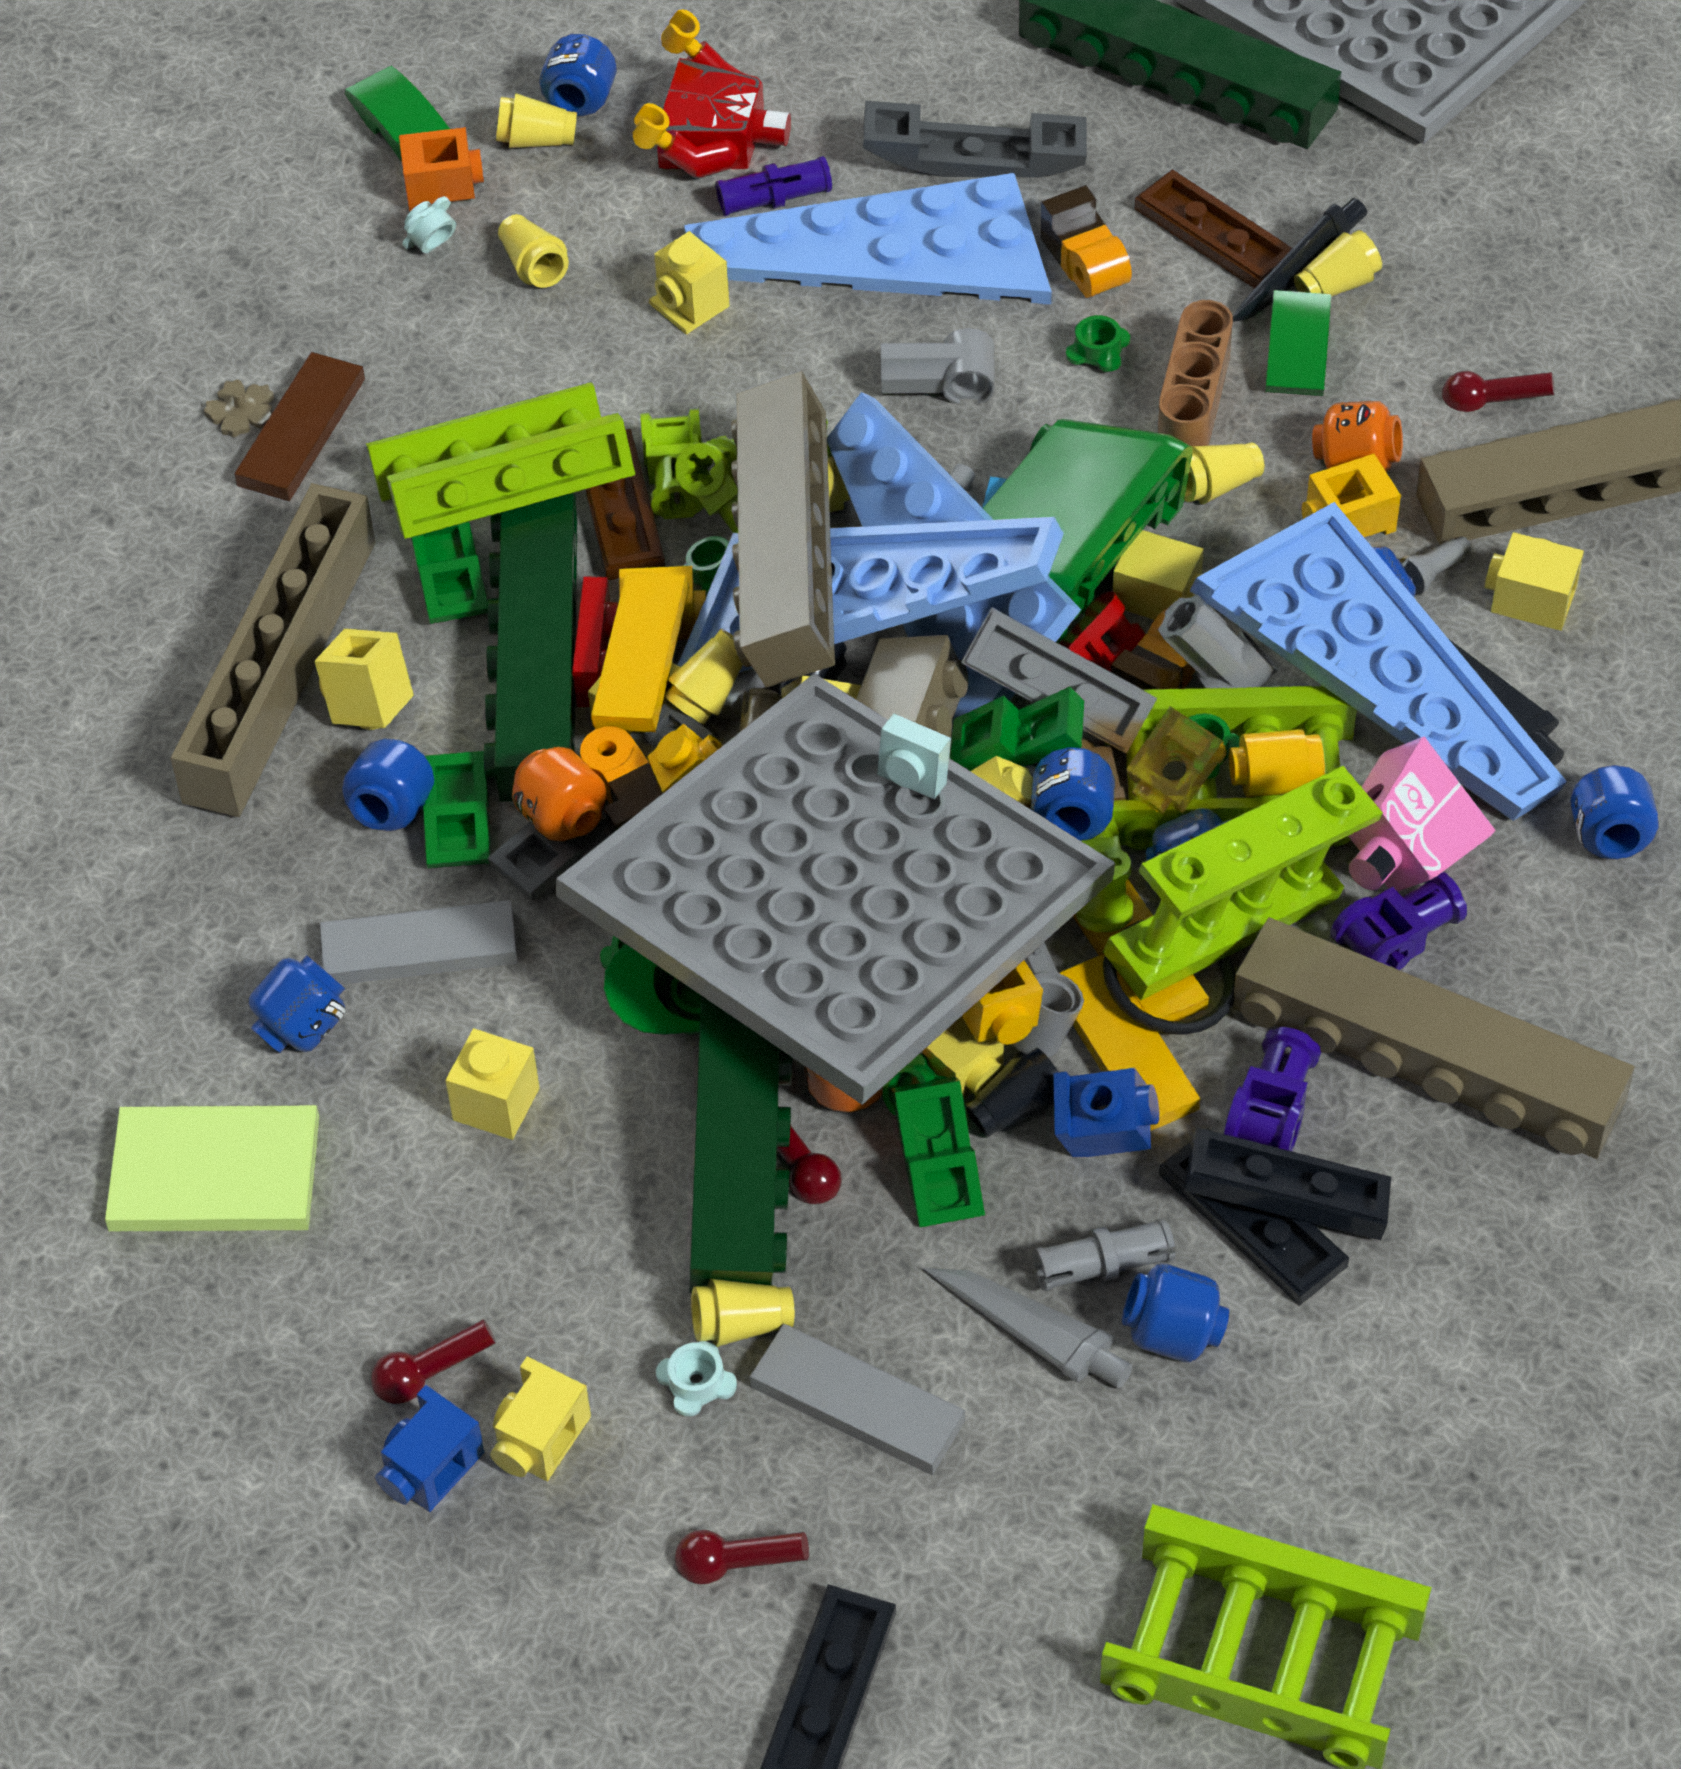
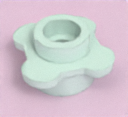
M443 196L438 198L433 204L425 201L413 208L404 222L407 237L402 245L407 250L416 245L423 253H429L447 241L456 229V221L446 212L451 201Z
M701 1341L685 1344L676 1349L670 1358L663 1359L656 1368L657 1381L669 1387L675 1397L674 1409L683 1416H695L701 1411L703 1405L717 1398L729 1399L737 1389L735 1375L723 1369L719 1350L711 1342ZM695 1374L703 1377L699 1383L691 1382L690 1378Z

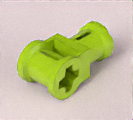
M690 409L687 416L653 419L649 413L640 414L645 466H648L649 484H655V490H653L650 499L653 512L664 519L693 517L703 509V505L696 496L687 493L680 486L676 478L675 464L678 455L685 447L693 443H702L699 409ZM698 476L692 477L695 481L699 480ZM675 492H680L679 504L674 502Z
M714 438L707 442L693 443L685 447L678 455L675 464L676 478L680 486L687 493L698 498L710 516L720 514L732 533H738L732 514V503L738 501V488L731 470L732 461L737 460V446L733 440L728 438ZM728 453L730 457L725 458L724 454ZM712 459H713V460H714V463H715V466L712 467V469L710 470V474H709V472H708L707 469L712 465V463H713ZM698 476L699 480L695 481L692 477Z
M1113 816L1104 832L1093 839L1082 840L1083 843L1115 862L1113 881L1076 913L1079 924L1095 932L1119 930L1128 925L1133 919V902L1126 895V881L1131 875V859L1126 852L1121 850L1118 838L1119 830Z

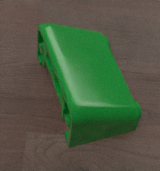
M1062 418L1057 420L1052 426L1045 424L1040 428L1033 439L1029 454L983 509L993 520L1055 517L1064 534L1048 576L1081 609L1074 618L1075 620L1080 613L1085 615L1086 608L1093 601L1096 587L1146 525L1153 529H1156L1160 523L1168 526L1181 510L1185 498L1193 447L1169 434ZM1068 627L1056 641L1057 643H1060L1065 638Z

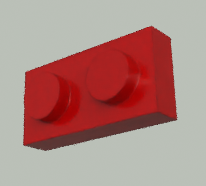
M583 577L572 671L577 707H590L588 691L601 677L608 641L619 602H610L608 577Z

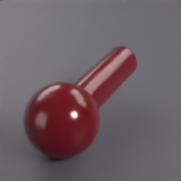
M1459 371L1446 380L1442 389L1444 402L1449 407L1462 412L1476 411L1486 403L1555 395L1552 372L1484 380L1475 372Z
M790 1125L789 1147H777L778 1153L791 1169L789 1172L790 1190L797 1199L804 1203H826L833 1199L841 1188V1171L836 1162L829 1156L821 1153H812Z
M483 1319L414 1356L406 1352L388 1353L377 1361L372 1370V1389L377 1397L387 1403L401 1404L411 1401L417 1397V1393L424 1387L427 1379L496 1344L494 1335L487 1322Z
M696 1530L687 1534L679 1542L675 1552V1565L680 1575L687 1581L695 1584H709L722 1578L729 1569L807 1561L809 1558V1544L805 1532L725 1541L716 1532Z

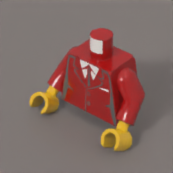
M680 9L669 20V25L662 32L661 42L665 50L675 54L685 51L688 57L687 59L679 58L663 109L655 104L647 103L641 107L634 117V123L636 124V128L633 131L634 143L642 149H651L657 145L659 168L682 169L695 178H702L730 169H748L756 143L787 146L791 130V114L788 112L764 110L763 82L758 77L744 74L726 62L706 41L699 43L695 39L700 30L699 21L691 12Z

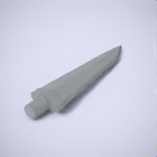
M922 1268L955 1295L1063 1371V1375L1075 1382H1080L1092 1373L1111 1385L1121 1388L1129 1378L1133 1367L1132 1364L1108 1351L1114 1343L1115 1337L1104 1330L1095 1329L969 1270Z

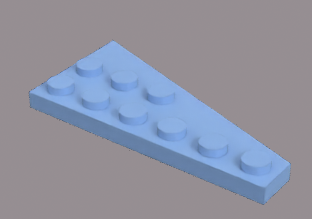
M1014 173L684 225L685 233L690 231L727 261L728 280L763 283L769 278L800 281V286L822 287V283L852 285L853 290L941 296L945 292L979 294V299L1000 301L1001 296L1031 298V303L1051 304L1052 291Z
M861 392L828 435L827 443L862 527L993 520L875 398ZM1048 576L1046 582L904 623L903 626L908 637L948 635L958 659L962 660L991 607L1055 642L1081 609ZM966 666L968 671V689L966 695L960 698L952 720V732L955 718L1002 696H1005L1010 701L1015 692Z
M1335 502L1195 579L1190 592L1195 595L1198 594L1211 607L1398 740L1406 744L1425 736L1460 784L1512 821L1557 795L1567 781Z
M1055 517L830 528L834 644L1046 582L1064 533ZM733 533L706 600L703 603L677 665L679 667L683 666L712 637L714 638L720 628L734 635L735 631L740 630L739 614L733 599V589L739 586V572L732 553L733 545L738 543V533ZM743 665L740 672L753 669V667H745Z

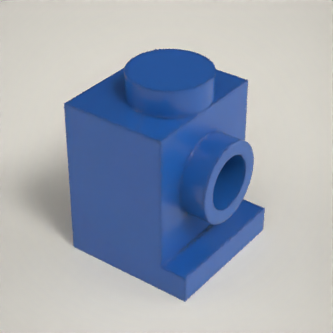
M1135 1068L1070 1076L1066 1071L1054 1073L1055 1136L1072 1157H1094L1151 1149L1150 1125H1155L1159 1122V1102L1156 1090L1152 1084L1147 1085ZM1109 1105L1105 1109L1099 1110V1106Z
M425 1385L417 1393L420 1410L412 1419L405 1418L398 1422L388 1434L381 1451L384 1467L375 1475V1479L382 1490L396 1502L406 1505L412 1499L431 1512L485 1451L479 1422Z

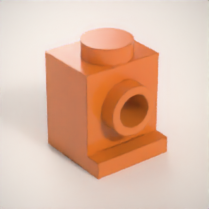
M466 127L399 135L409 211L425 201L433 204L438 198L443 196L447 197L450 201L475 199L473 184L483 183L484 177L480 149H468Z

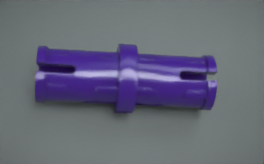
M821 156L815 160L780 168L775 163L764 165L762 172L725 181H716L715 189L723 215L728 216L730 213L772 204L773 208L776 209L784 207L786 200L824 191L830 192L832 190V178L827 160L824 156Z

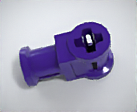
M1442 872L1404 896H1401L1392 886L1373 898L1364 897L1355 901L1338 915L1332 924L1330 935L1337 944L1341 946L1347 945L1356 953L1400 970L1412 958L1425 951L1428 933L1445 923L1458 924L1465 920L1467 905L1455 881L1448 874Z
M1279 1027L1266 1032L1261 1044L1265 1055L1260 1069L1250 1066L1243 1086H1239L1227 1117L1224 1134L1293 1151L1305 1110L1308 1082H1304L1308 1069L1314 1068L1317 1065L1321 1050L1318 1043L1313 1041L1308 1034L1294 1028ZM1287 1047L1291 1048L1290 1055L1285 1053Z

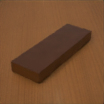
M1173 169L1135 198L1134 209L1254 289L1292 249L1291 246Z
M311 352L235 471L236 485L290 502L365 380L363 366Z
M626 429V435L635 475L585 489L608 580L619 579V569L665 567V558L631 429Z

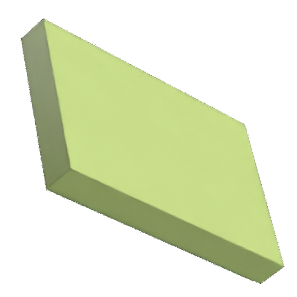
M317 1105L120 1107L105 1217L108 1231L309 1230L319 1127Z

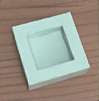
M893 714L881 729L877 775L891 780L899 786L909 788L935 799L947 783L951 738Z

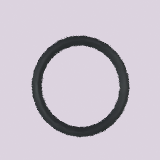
M1143 920L1137 921V922H1135V923H1133V924H1131V925L1125 927L1123 930H1125V929H1127V928H1129V927H1131V926H1133V925H1135V924H1137V923H1139V922H1141V921H1143ZM1104 956V982L1111 998L1126 1015L1151 1030L1181 1035L1202 1032L1216 1025L1226 1016L1235 1001L1236 970L1230 956H1226L1218 961L1223 973L1224 988L1222 997L1215 1008L1208 1014L1189 1021H1168L1156 1018L1142 1011L1130 1001L1120 986L1116 968Z

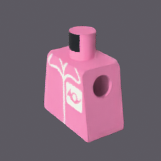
M1425 736L1384 752L1362 785L1363 790L1383 814L1379 821L1349 835V838L1360 851L1349 863V873L1354 881L1365 889L1377 890L1385 883L1388 888L1393 886L1398 892L1438 876L1496 831Z

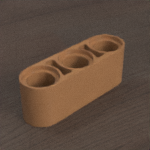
M1199 300L1192 302L1184 308L1159 399L1158 433L1172 435L1190 446H1208L1210 443L1230 361L1233 315L1229 308L1220 302Z

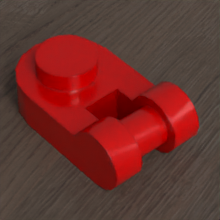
M1110 591L1100 595L1089 604L1085 610V616L1059 644L1111 672V664L1124 649L1131 652L1146 633L1139 624H1131L1123 614L1125 605L1115 592ZM1106 632L1111 638L1109 648L1101 639Z

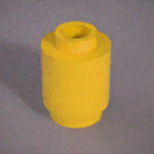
M1303 729L1241 734L1239 747L1229 749V772L1232 785H1242L1246 797L1281 795L1325 775L1324 752L1319 734L1305 735Z

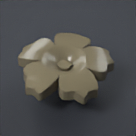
M239 379L232 382L225 381L223 389L217 393L219 400L206 401V408L204 409L205 416L210 418L213 424L222 423L221 431L223 435L236 437L239 434H245L250 431L249 423L263 429L273 413L272 405H269V403L274 400V393L269 389L268 384L263 386L252 384L245 392L244 386Z

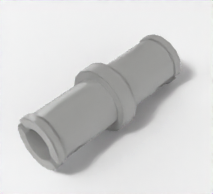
M1162 1218L1152 1223L1109 1232L1106 1227L1093 1229L1089 1232V1238L1047 1248L1039 1247L1033 1249L1032 1252L1033 1259L1035 1261L1039 1260L1033 1263L1038 1284L1043 1291H1048L1054 1287L1099 1277L1102 1283L1118 1279L1119 1272L1162 1261H1173L1175 1259V1251L1167 1249V1247H1175L1170 1226Z

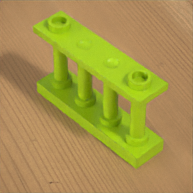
M592 382L366 443L381 501L392 499L399 529L404 539L635 475L623 418L618 413L601 417Z
M1324 686L1144 690L1155 696L1157 700L1126 753L1129 800H1114L1113 817L1119 830L1118 838L1120 845H1128L1136 850H1147L1148 847L1153 846L1152 838L1158 826L1191 811L1207 808L1212 810L1224 822L1280 796L1217 798L1216 777L1211 779L1199 778L1195 775L1194 769L1190 767L1192 799L1154 800L1151 746L1153 744H1167L1171 737L1179 736L1181 725L1189 717L1202 713L1216 715L1227 723L1230 733H1234L1239 737L1241 734L1296 729H1303L1305 735L1319 734L1324 752L1325 774L1341 767L1338 741L1353 740L1357 710ZM1347 836L1331 844V846L1346 844L1351 839Z
M1341 766L1142 863L1139 872L1160 897L1159 907L1154 916L1109 937L1103 953L1140 1000L1224 959L1226 956H1230L1252 945L1268 917L1291 925L1337 900L1345 886L1323 861L1331 844L1379 821L1383 812L1347 769Z
M1152 1504L1144 1528L1142 1558L1153 1561L1157 1572L1131 1649L1106 1642L1102 1652L1100 1683L1111 1686V1690L1116 1696L1133 1704L1147 1705L1154 1699L1322 1751L1327 1761L1343 1769H1364L1366 1765L1382 1769L1391 1729L1373 1724L1371 1719L1393 1644L1396 1641H1400L1403 1637L1419 1641L1432 1587ZM1194 1574L1222 1582V1586L1226 1589L1201 1671L1159 1658L1184 1579L1191 1578ZM1263 1595L1289 1602L1296 1611L1271 1692L1229 1679L1253 1601L1261 1598ZM1333 1616L1359 1623L1366 1632L1342 1714L1299 1701L1323 1621L1329 1620Z

